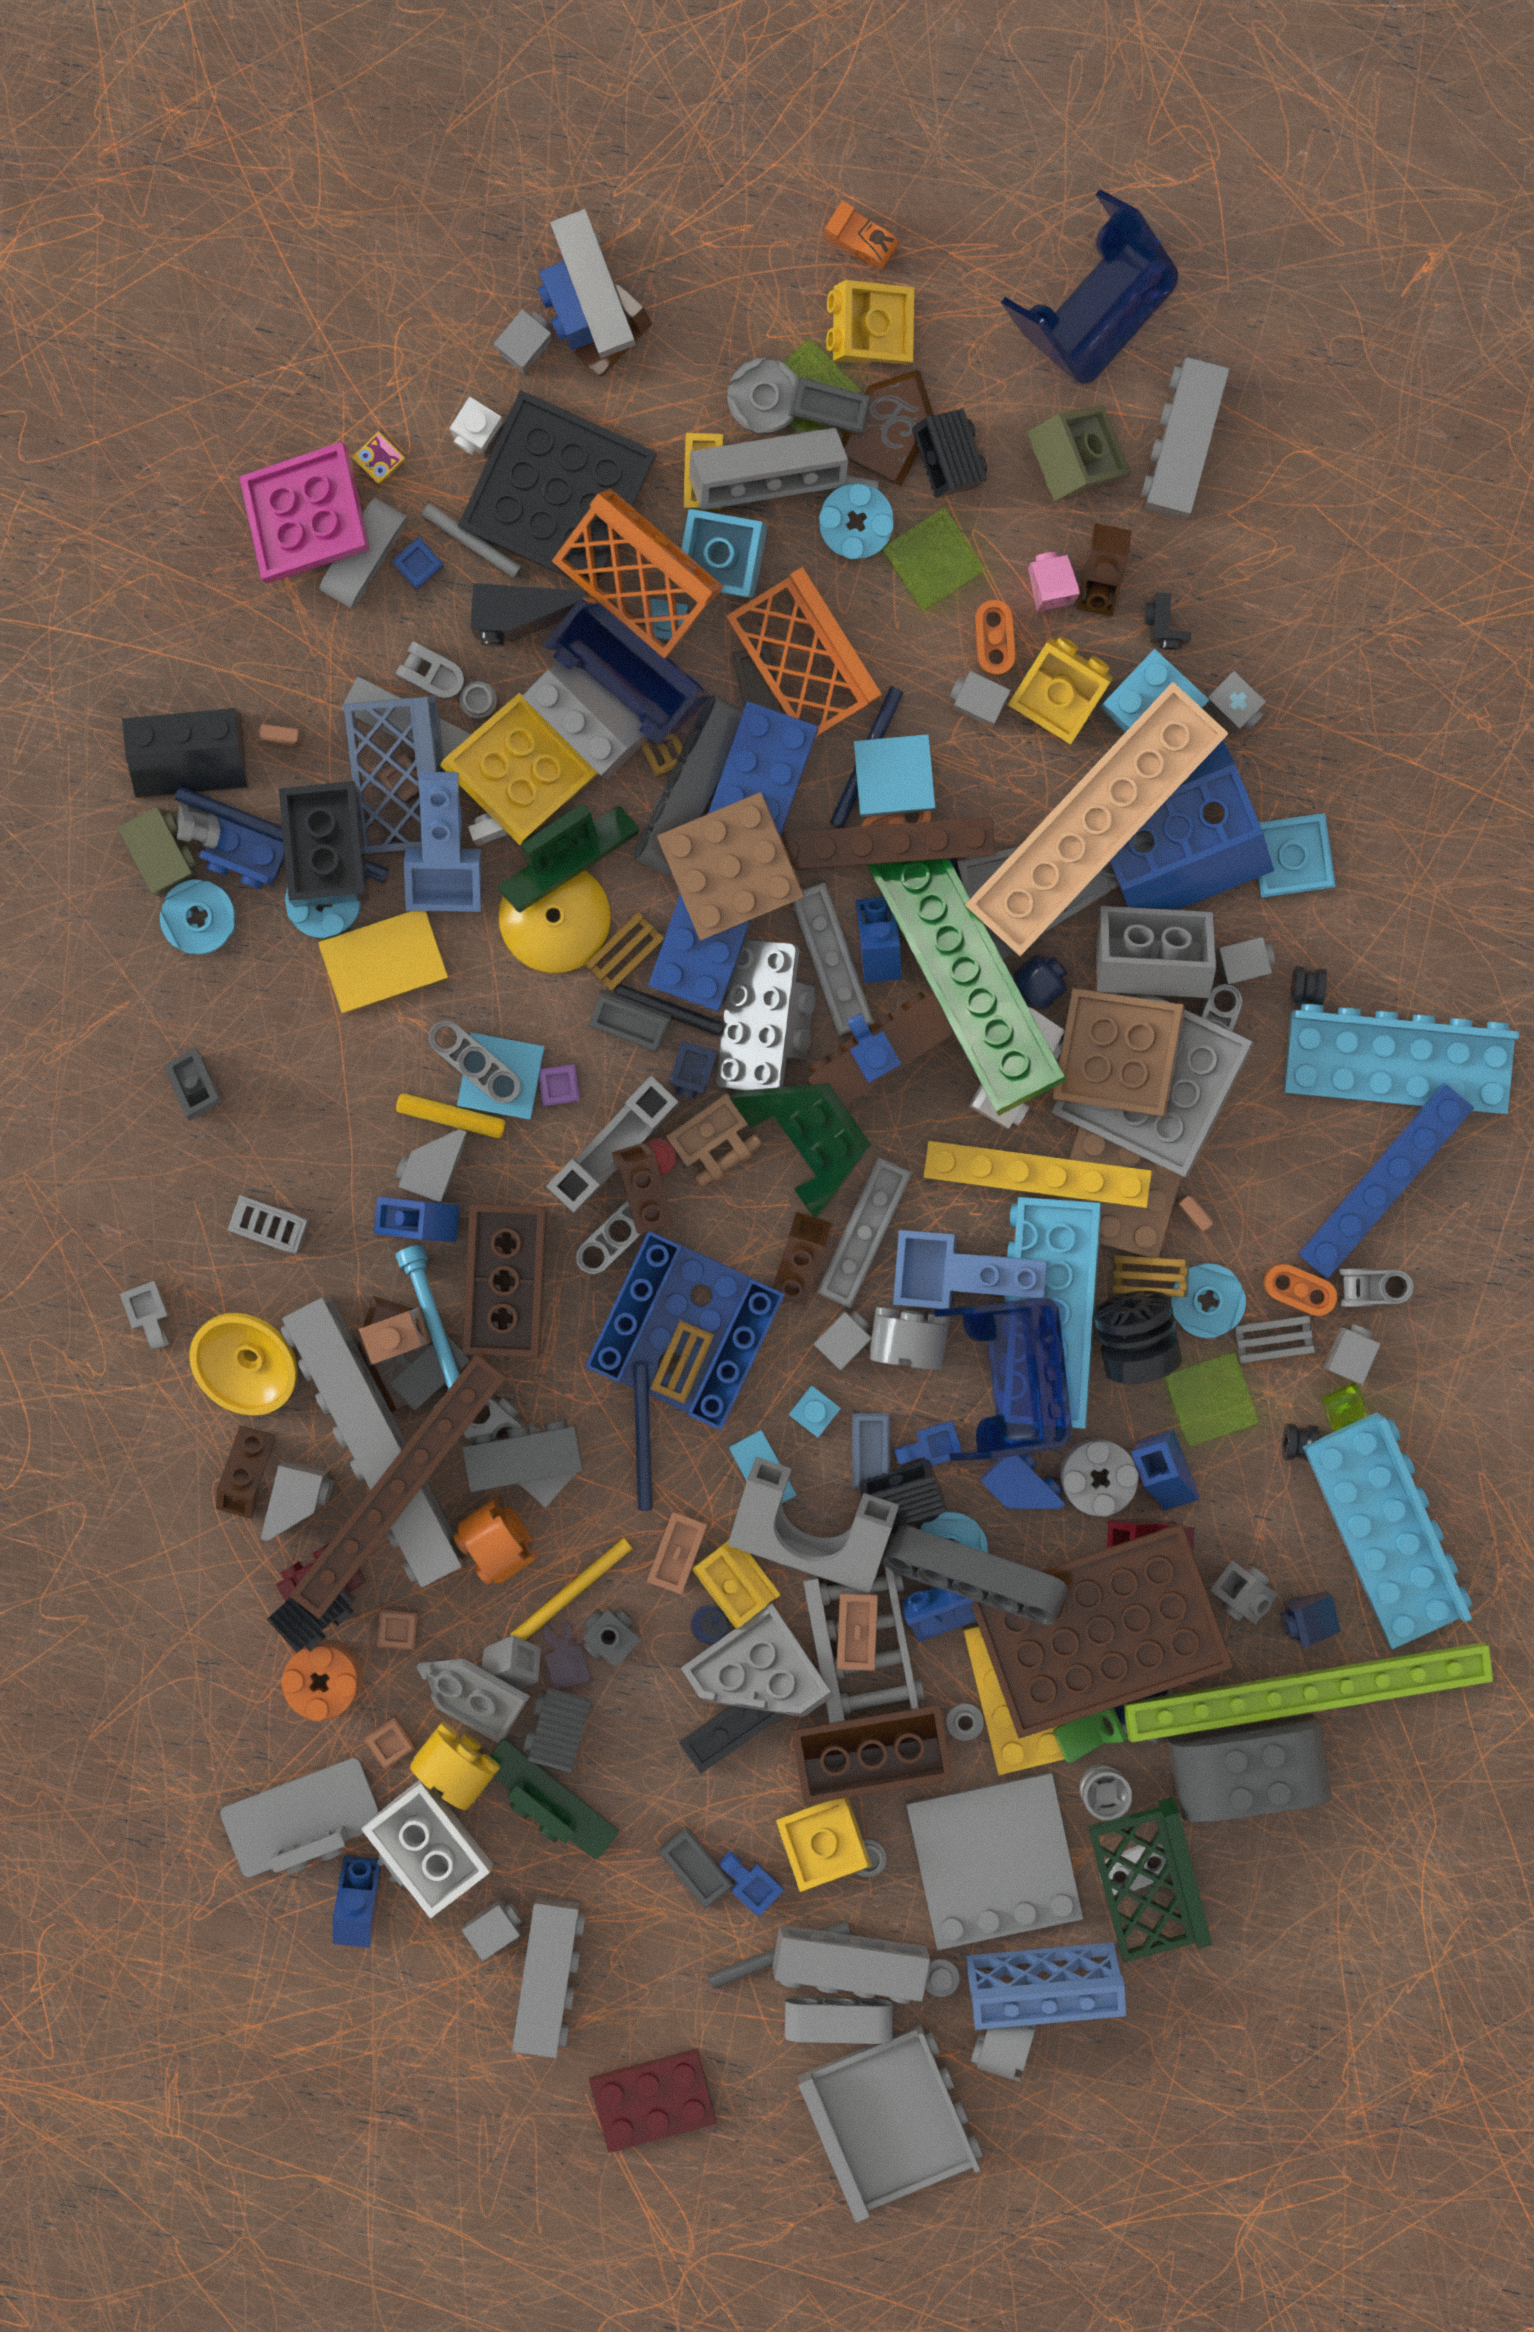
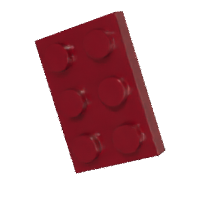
M698 2048L589 2078L608 2153L717 2124Z

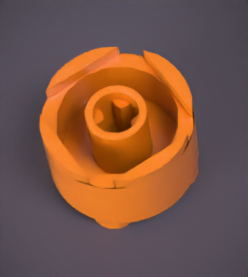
M496 1496L459 1521L457 1524L459 1532L453 1536L458 1548L464 1554L470 1553L477 1563L475 1570L486 1585L493 1581L497 1584H502L538 1559L537 1549L530 1552L527 1545L533 1539L525 1525L510 1506L504 1509L497 1504L502 1499Z
M322 1640L310 1652L304 1646L291 1657L285 1666L281 1679L284 1697L290 1707L305 1718L313 1721L334 1718L344 1712L358 1694L361 1683V1669L355 1654L342 1643ZM326 1673L329 1676V1680L326 1682L327 1686L324 1684L318 1686L315 1683L317 1675L321 1676Z

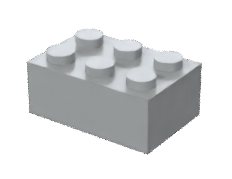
M1100 906L1095 935L1097 992L1210 998L1216 971L1213 912Z

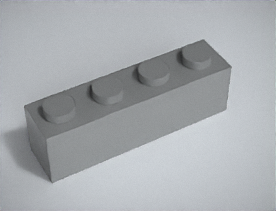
M1189 357L1185 358L1181 367H1174L1169 383V388L1175 390L1172 403L1165 402L1159 421L1160 425L1165 426L1162 440L1155 438L1150 455V461L1156 462L1153 475H1145L1140 497L1146 498L1144 509L1187 520L1191 515L1230 368Z
M829 428L691 451L689 479L700 509L706 510L846 485L848 458L836 428Z
M536 1896L512 2052L557 2058L558 2048H566L569 2025L562 2024L564 2010H572L575 1988L568 1987L569 1974H577L580 1951L573 1950L575 1936H583L586 1914L579 1913L580 1902Z
M780 1925L772 1969L775 1981H780L782 1985L787 1987L799 1988L803 1984L816 1986L818 1990L826 1993H837L838 1990L851 1991L856 1996L870 1999L874 1998L875 1995L890 1997L892 2001L897 2003L909 2004L912 2000L923 2001L930 1956L927 1947L923 1945Z

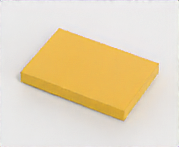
M410 911L318 942L342 1014L449 978L427 911Z

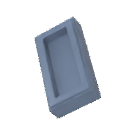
M852 1413V1488H860L859 1482L861 1480H867L869 1477L874 1478L876 1475L881 1476L883 1473L888 1474L890 1472V1413Z

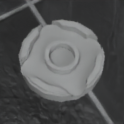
M757 358L743 364L733 374L728 387V407L733 419L743 429L757 435H772L786 429L796 419L795 417L788 416L797 379L796 374L786 364L777 360Z

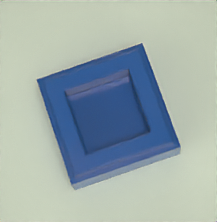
M419 536L391 561L417 591L445 566Z

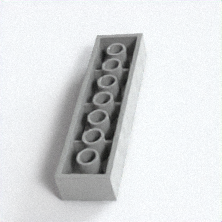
M330 1294L283 1317L282 1320L285 1326L280 1329L289 1347H297L302 1357L298 1364L307 1381L314 1380L320 1392L315 1397L321 1410L325 1415L331 1413L337 1425L333 1428L337 1441L342 1448L348 1446L354 1460L350 1462L354 1474L360 1482L366 1480L371 1490L405 1447L407 1441ZM426 1481L386 1533L393 1548H401L406 1558L402 1565L412 1583L418 1581L421 1588L461 1568L467 1560L466 1555L456 1545L453 1538L455 1534L430 1485Z

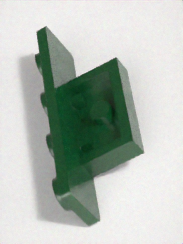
M582 803L573 810L563 813L558 820L543 830L533 833L528 840L521 844L527 866L500 883L498 886L499 891L513 908L520 913L638 835L640 832L639 827L620 806H616L593 822L591 812Z
M503 1739L489 1757L494 1759L501 1767L493 1778L509 1790L507 1798L512 1801L509 1806L521 1817L527 1819L531 1816L541 1824L538 1829L549 1840L556 1843L559 1839L565 1845L571 1840L589 1856L597 1860L617 1837L619 1830L541 1766L529 1763L528 1756L507 1739Z

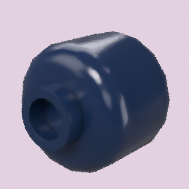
M1034 955L1013 973V980L1028 1007L1045 1010L1067 991V985L1063 977L1068 973L1054 956L1047 960L1042 955Z

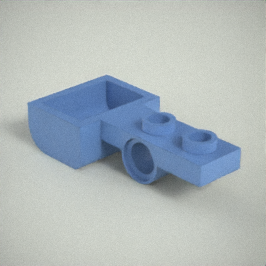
M420 772L422 848H406L405 851L406 911L481 912L483 893L482 850L461 849L462 811L459 802V774L456 772Z
M899 1230L893 1305L949 1310L953 1306L954 1291L1045 1299L1048 1261L957 1253L958 1234Z

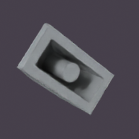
M458 1129L411 1151L409 1158L403 1156L395 1177L401 1179L398 1187L438 1202H444L469 1132Z

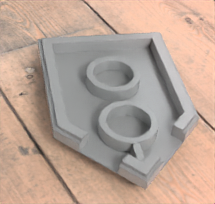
M465 1659L418 1663L417 1665L422 1679H426L431 1688V1698L437 1709L498 1744L505 1739L529 1698V1695Z

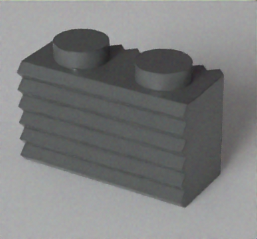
M548 1688L546 1696L538 1695L533 1716L540 1717L536 1732L528 1730L523 1752L529 1754V1763L571 1774L591 1699Z

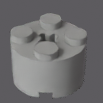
M876 1307L870 1346V1360L893 1365H910L914 1368L942 1370L950 1317L928 1314L927 1320L924 1319L925 1312L903 1309L901 1316L897 1315L898 1309Z
M1092 1438L1076 1443L1066 1452L1060 1464V1483L1065 1496L1080 1511L1093 1516L1106 1517L1119 1512L1132 1500L1137 1489L1138 1472L1131 1456L1118 1444L1108 1439ZM1105 1468L1106 1470L1103 1475L1107 1478L1103 1484L1097 1482L1094 1486L1091 1485L1094 1480L1090 1475L1094 1469L1100 1472Z
M1036 2025L993 2028L987 2030L986 2036L979 2034L971 2062L978 2064L976 2069L1020 2082Z

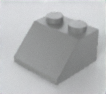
M289 1459L278 1465L261 1540L269 1541L316 1512L322 1505L325 1506L326 1502H330L335 1480L329 1479L330 1469Z

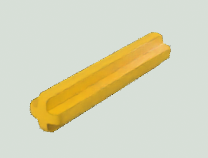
M406 1093L399 1095L396 1104V1111L399 1113L497 1139L503 1136L506 1121L501 1118Z

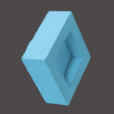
M651 598L652 616L670 615L668 601ZM676 603L677 614H687L688 605ZM685 619L678 620L679 627ZM670 620L653 622L655 637L659 640L669 641L672 637Z
M811 1384L788 1415L818 1438L841 1407Z

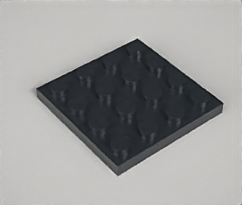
M520 390L458 527L574 581L552 562L553 558L591 508L590 503L598 493L612 489L632 507L634 506L657 453ZM596 516L590 524L592 541L609 539L608 525ZM584 534L578 542H584ZM610 545L593 546L596 567H606L611 556ZM585 547L573 548L565 558L577 569L588 568ZM598 572V573H597V581H598V582H599V580H600V578H601L603 572ZM589 573L584 574L589 579Z

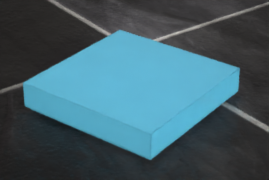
M928 734L854 741L860 817L935 811Z
M1325 813L1259 822L1274 867L1273 872L1257 878L1260 898L1336 887Z
M471 1032L470 1035L517 1074L522 1083V1091L515 1101L507 1104L498 1103L463 1075L457 1106L531 1120L545 1046ZM475 1051L467 1056L465 1064L470 1072L478 1073L484 1069L486 1060L482 1053ZM501 1076L494 1083V1090L500 1097H509L514 1091V1081L508 1076Z

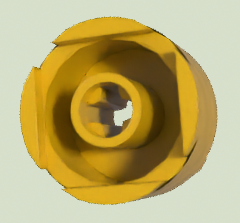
M444 1722L439 1724L410 1764L411 1771L430 1790L435 1787L444 1793L441 1797L442 1799L462 1810H467L475 1802L501 1767L494 1759L479 1752L482 1746L476 1739L467 1733H464L460 1738L458 1733Z

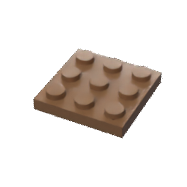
M763 792L754 794L657 835L700 941L805 898Z
M1073 988L1059 1067L1065 1076L1066 1082L1054 1088L1053 1099L1055 1101L1166 1118L1185 1006L1176 1003Z
M1078 1126L1069 1160L1151 1170L1152 1176L1147 1208L1060 1196H1058L1057 1200L1102 1203L1100 1244L1146 1257L1159 1258L1181 1176Z

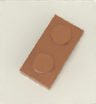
M672 1510L647 1582L682 1595L708 1523Z
M840 1592L837 1669L875 1671L878 1594Z

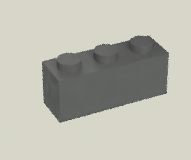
M563 1419L544 1423L545 1430L530 1432L529 1426L507 1430L508 1437L493 1439L492 1433L471 1436V1443L465 1444L462 1447L470 1492L583 1472L584 1464L576 1424L567 1425V1420Z

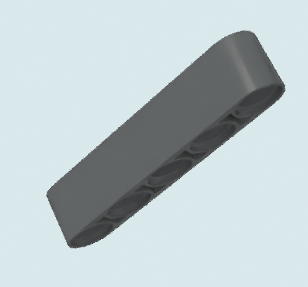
M716 695L710 696L705 702L636 844L633 853L635 861L664 876L672 874L657 835L702 816L723 772L744 712L743 709Z
M906 1525L897 1527L882 1559L883 1564L897 1574L1044 1625L1054 1623L1068 1591L1067 1585L1052 1575Z

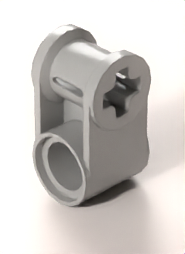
M1373 1268L1340 1269V1275L1344 1276V1299L1340 1301V1306L1361 1307L1374 1306V1304H1399L1407 1301L1413 1293L1414 1285L1412 1279L1408 1274L1400 1270ZM1392 1276L1400 1277L1404 1284L1402 1293L1395 1297L1389 1296L1385 1289L1387 1280Z

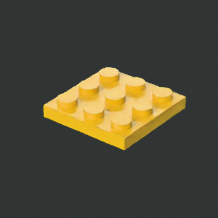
M520 693L445 757L440 764L446 772H456L459 774V785L519 845L526 841L598 774Z

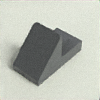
M196 1047L163 1065L188 1121L224 1101V1094L213 1081L204 1058Z

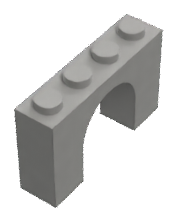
M650 1076L625 1102V1106L578 1156L571 1159L546 1187L572 1212H577L617 1170L611 1152L643 1143L680 1102L654 1077Z
M756 1457L745 1485L728 1546L870 1594L899 1505L863 1493L853 1525L848 1531L831 1538H819L805 1534L790 1523L783 1510L782 1500L792 1469Z

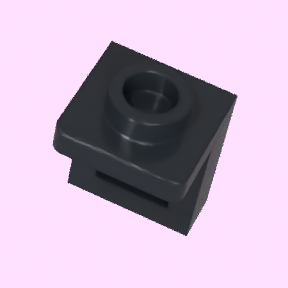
M1156 592L1152 597V602H1146L1144 623L1145 625H1151L1150 643H1159V649L1180 650L1182 649V644L1190 642L1191 632L1169 631L1171 593Z

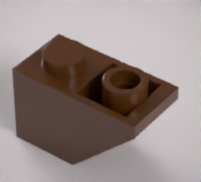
M1095 523L1087 552L1076 609L1113 617L1129 557L1132 530Z

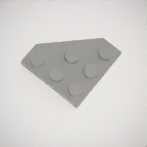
M772 1603L758 1612L740 1628H736L681 1667V1670L699 1698L706 1702L805 1717L834 1696Z

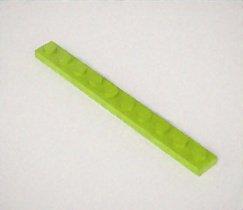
M1482 1642L1135 1700L1124 1704L1128 1740L1130 1742H1138L1493 1682L1489 1645Z

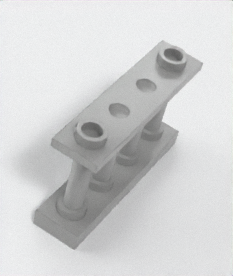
M885 1565L886 1575L875 1577L870 1593L889 1590L892 1612L877 1615L876 1630L896 1627L899 1649L875 1653V1668L902 1664L906 1685L848 1696L847 1693L840 1694L837 1679H843L844 1674L865 1670L837 1669V1657H833L830 1643L837 1642L839 1622L834 1623L833 1619L826 1621L823 1606L831 1605L830 1601L840 1599V1592H866L843 1584L827 1586V1583L819 1584L818 1577L814 1575L803 1577L820 1673L834 1694L833 1697L826 1701L830 1723L845 1720L844 1716L851 1715V1711L907 1700H909L910 1707L913 1709L919 1708L918 1702L925 1701L921 1679L913 1680L897 1592L904 1591L902 1576L891 1571Z

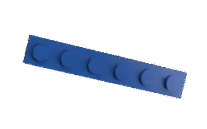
M1443 1083L1297 1254L1328 1279L1475 1107L1450 1086Z

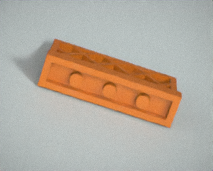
M612 489L600 492L590 503L591 508L558 551L552 562L665 659L669 657L710 601L718 596L724 586ZM596 516L608 525L609 539L592 541L590 524ZM616 532H617L621 537H623V538H618V539H617V534H616ZM584 534V542H578ZM630 543L636 549L638 564L620 565L618 544ZM610 545L613 566L596 567L593 546ZM585 547L588 568L577 569L565 558L573 548ZM645 557H646L651 563H645ZM646 568L660 569L665 575L666 588L649 590ZM638 569L641 590L624 592L621 571ZM614 571L616 593H604L598 587V572ZM589 573V579L584 574ZM673 582H675L679 587L674 588ZM686 592L698 603L690 613L677 614L675 593ZM667 594L670 615L652 616L650 595ZM642 596L645 617L633 618L627 613L625 597ZM611 598H617L618 604ZM685 619L679 627L678 620ZM670 620L672 637L664 645L655 637L653 622ZM645 622L646 628H645L643 625H641L640 623Z
M803 567L726 616L728 623L786 715L799 719L802 706L824 711L816 737L866 706L868 707L880 700L882 693ZM785 589L788 590L795 602L792 616L770 611L773 597ZM768 601L766 610L756 608ZM798 608L805 619L796 617ZM748 612L765 615L760 636L744 632L737 619ZM768 617L790 621L786 642L764 637ZM794 623L811 627L815 634L812 648L790 643ZM749 639L759 641L757 650H755ZM817 640H819L825 651L815 649ZM763 642L784 647L780 667L763 663L760 658ZM788 648L810 653L806 673L784 669ZM814 654L831 659L834 664L832 679L810 675ZM769 671L778 673L776 682ZM837 671L841 675L844 682L835 681ZM782 674L804 679L800 699L783 695L779 688ZM808 680L830 685L825 705L804 700ZM834 686L849 689L857 703L845 710L830 707ZM789 703L798 704L796 714ZM828 712L837 714L833 718L826 721Z

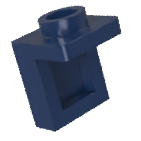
M681 1041L669 1080L670 1085L676 1086L674 1093L696 1099L697 1093L705 1094L717 1051Z

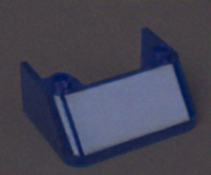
M1101 189L1095 195L1110 216V219L1100 229L1096 240L1097 250L1103 259L1062 306L1054 312L1052 308L1045 304H1038L1027 310L1007 297H1004L1000 302L1022 334L1066 374L1082 384L1094 381L1168 298L1178 282L1176 266L1141 212Z
M580 598L543 644L548 650H556V653L553 655L554 658L567 669L571 670L576 666L579 669L585 670L639 717L638 720L643 724L639 730L648 739L659 745L667 743L711 696L705 688L669 657L664 659L595 598Z
M1043 1297L934 1309L935 1317L963 1315L964 1329L968 1337L976 1342L988 1341L996 1416L985 1417L979 1422L976 1429L977 1449L949 1453L950 1461L990 1460L1065 1447L1072 1436V1423L1060 1313L1056 1303L1050 1298Z

